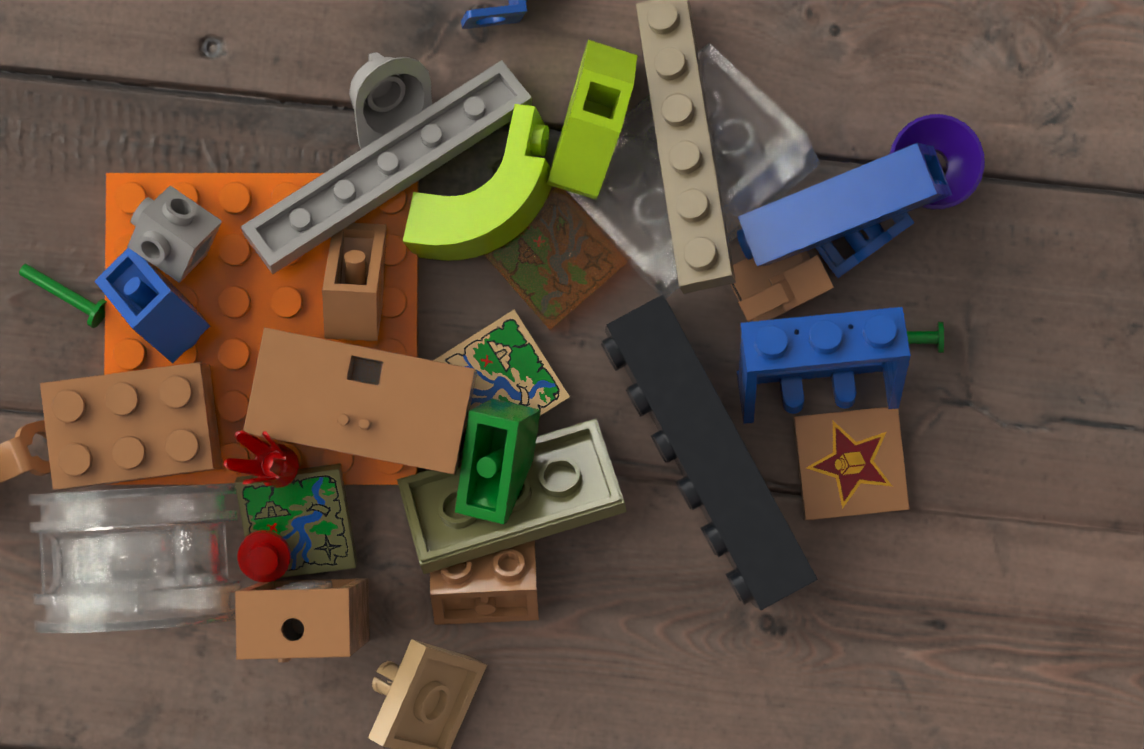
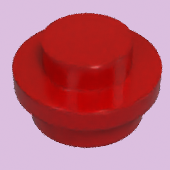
M268 530L255 531L246 536L241 542L237 553V561L241 571L248 578L257 582H272L279 579L287 571L291 560V551L286 540L279 534Z

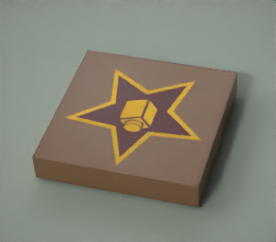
M888 407L793 417L804 520L910 510L898 408L888 409Z

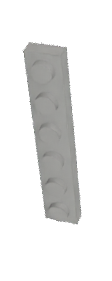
M501 60L242 225L243 235L270 272L274 274L510 122L514 105L532 106V97Z

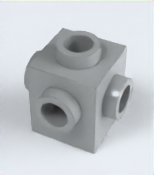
M169 186L155 200L150 197L145 198L135 210L130 223L136 227L127 247L180 283L207 256L222 221L172 186Z

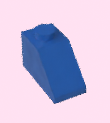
M127 248L95 280V283L131 328L172 363L186 350L192 348L199 337L210 327L190 301L153 264L146 261L130 248Z

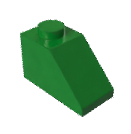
M492 398L469 410L455 513L500 524L508 522L534 459L540 409Z

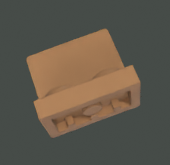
M535 540L430 572V597L435 625L539 620Z

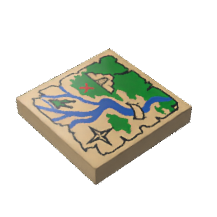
M515 309L433 360L476 369L477 376L470 410L493 398L540 409V416L570 398Z

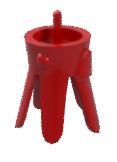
M237 431L235 439L256 455L255 459L228 458L224 461V466L231 471L258 477L245 479L243 484L263 482L266 486L281 488L289 485L295 479L299 469V461L292 449L284 444H277L266 431H263L262 435L271 445L245 431Z

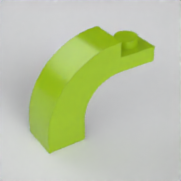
M514 105L503 160L497 172L483 186L475 191L459 196H441L413 192L403 237V243L412 253L417 254L419 258L445 261L475 258L490 253L512 241L534 220L546 202L552 186L546 184L551 168L545 158L538 157L545 156L547 152L549 127L545 125L535 106Z

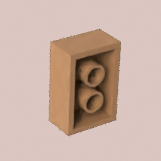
M197 362L40 383L53 490H67L223 469L211 370L208 364Z

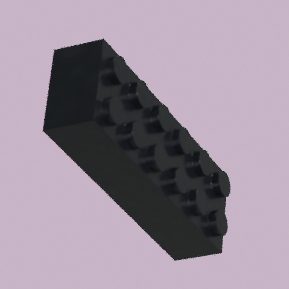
M662 294L606 324L605 333L608 338L602 340L601 346L614 370L617 371L624 367L633 385L627 387L626 392L639 416L642 417L649 413L655 423L658 432L652 434L651 438L663 461L668 463L675 460L682 473L683 478L677 480L676 485L688 507L692 510L700 507L708 521V524L700 529L714 555L720 557L725 554L733 570L725 575L739 601H742L744 605L751 601L752 605L759 610H763L818 580L664 295Z

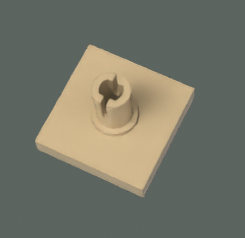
M411 639L399 667L392 661H386L376 671L392 681L387 680L385 682L380 678H373L372 687L374 691L386 695V698L368 738L383 747L391 749H451L487 665L473 657Z

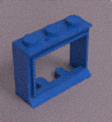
M903 307L740 323L739 370L736 373L743 424L754 423L757 384L780 382L783 408L790 414H796L804 406L802 379L831 377L835 403L838 407L847 409L854 405L856 399L854 374L883 372L888 409L899 408L911 357Z

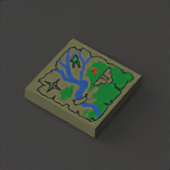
M341 463L298 469L295 479L289 485L281 488L266 486L263 482L245 485L243 480L258 477L253 475L237 477L235 488L244 536L246 537L255 531L268 530L282 536L289 545L291 560L287 571L282 577L356 568L358 561Z

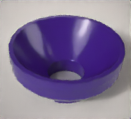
M930 114L908 123L897 134L889 154L920 143L934 146L935 152L941 154L945 159V177L952 195L925 205L922 208L941 210L954 207L966 200L977 189L985 168L984 151L977 135L966 123L952 116Z

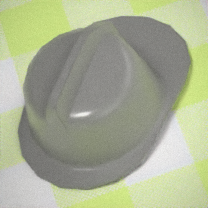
M373 52L368 55V62L356 72L351 81L349 96L355 111L360 149L368 146L432 105L429 71L420 61L410 57H384L377 52Z

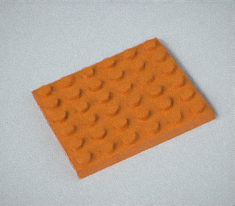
M106 173L105 270L128 248L127 246L136 227L130 221L141 202L147 197L155 200L169 186H172L222 221L207 256L180 283L157 268L190 301L210 327L199 337L192 348L186 350L172 363L131 328L105 295V301L107 302L105 303L104 375L197 362L210 365L223 469L105 485H235L237 477L249 476L248 474L228 470L224 466V461L228 458L255 459L256 456L235 439V434L237 431H243L264 327L326 339L324 338L322 288L331 237L272 274L243 235L241 226L324 173ZM419 180L353 222L386 224L383 307L378 341L326 340L418 358L419 257L407 248L403 243V237L413 192H419ZM355 358L351 380L379 385L383 364ZM253 435L254 437L271 445L265 437ZM273 439L277 444H284L295 452L299 461V469L341 463L344 485H398L397 479L418 473V467Z

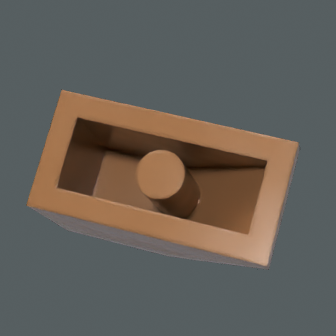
M352 223L331 237L322 288L324 338L378 341L383 307L386 224Z

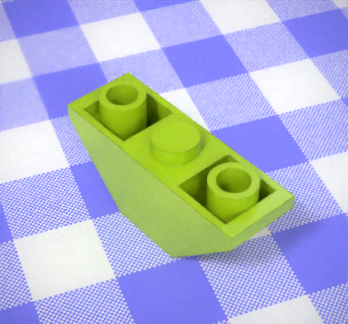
M591 40L587 41L547 179V185L595 200L597 199L628 108L634 86L637 55Z

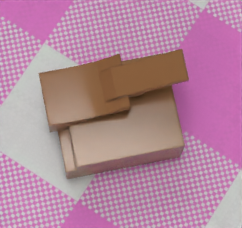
M807 251L768 266H756L754 258L750 260L746 258L733 265L736 283L730 284L747 322L773 320L834 288L819 256L816 255L810 258Z

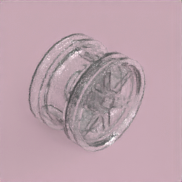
M236 483L28 495L29 506L40 505V521L29 522L30 533H39L42 591L33 593V604L44 605L45 618L34 620V631L38 633L111 632L192 626L236 620L235 605L231 604V593L242 589L240 579H228L225 529L226 522L238 521V510H227L226 494H237Z

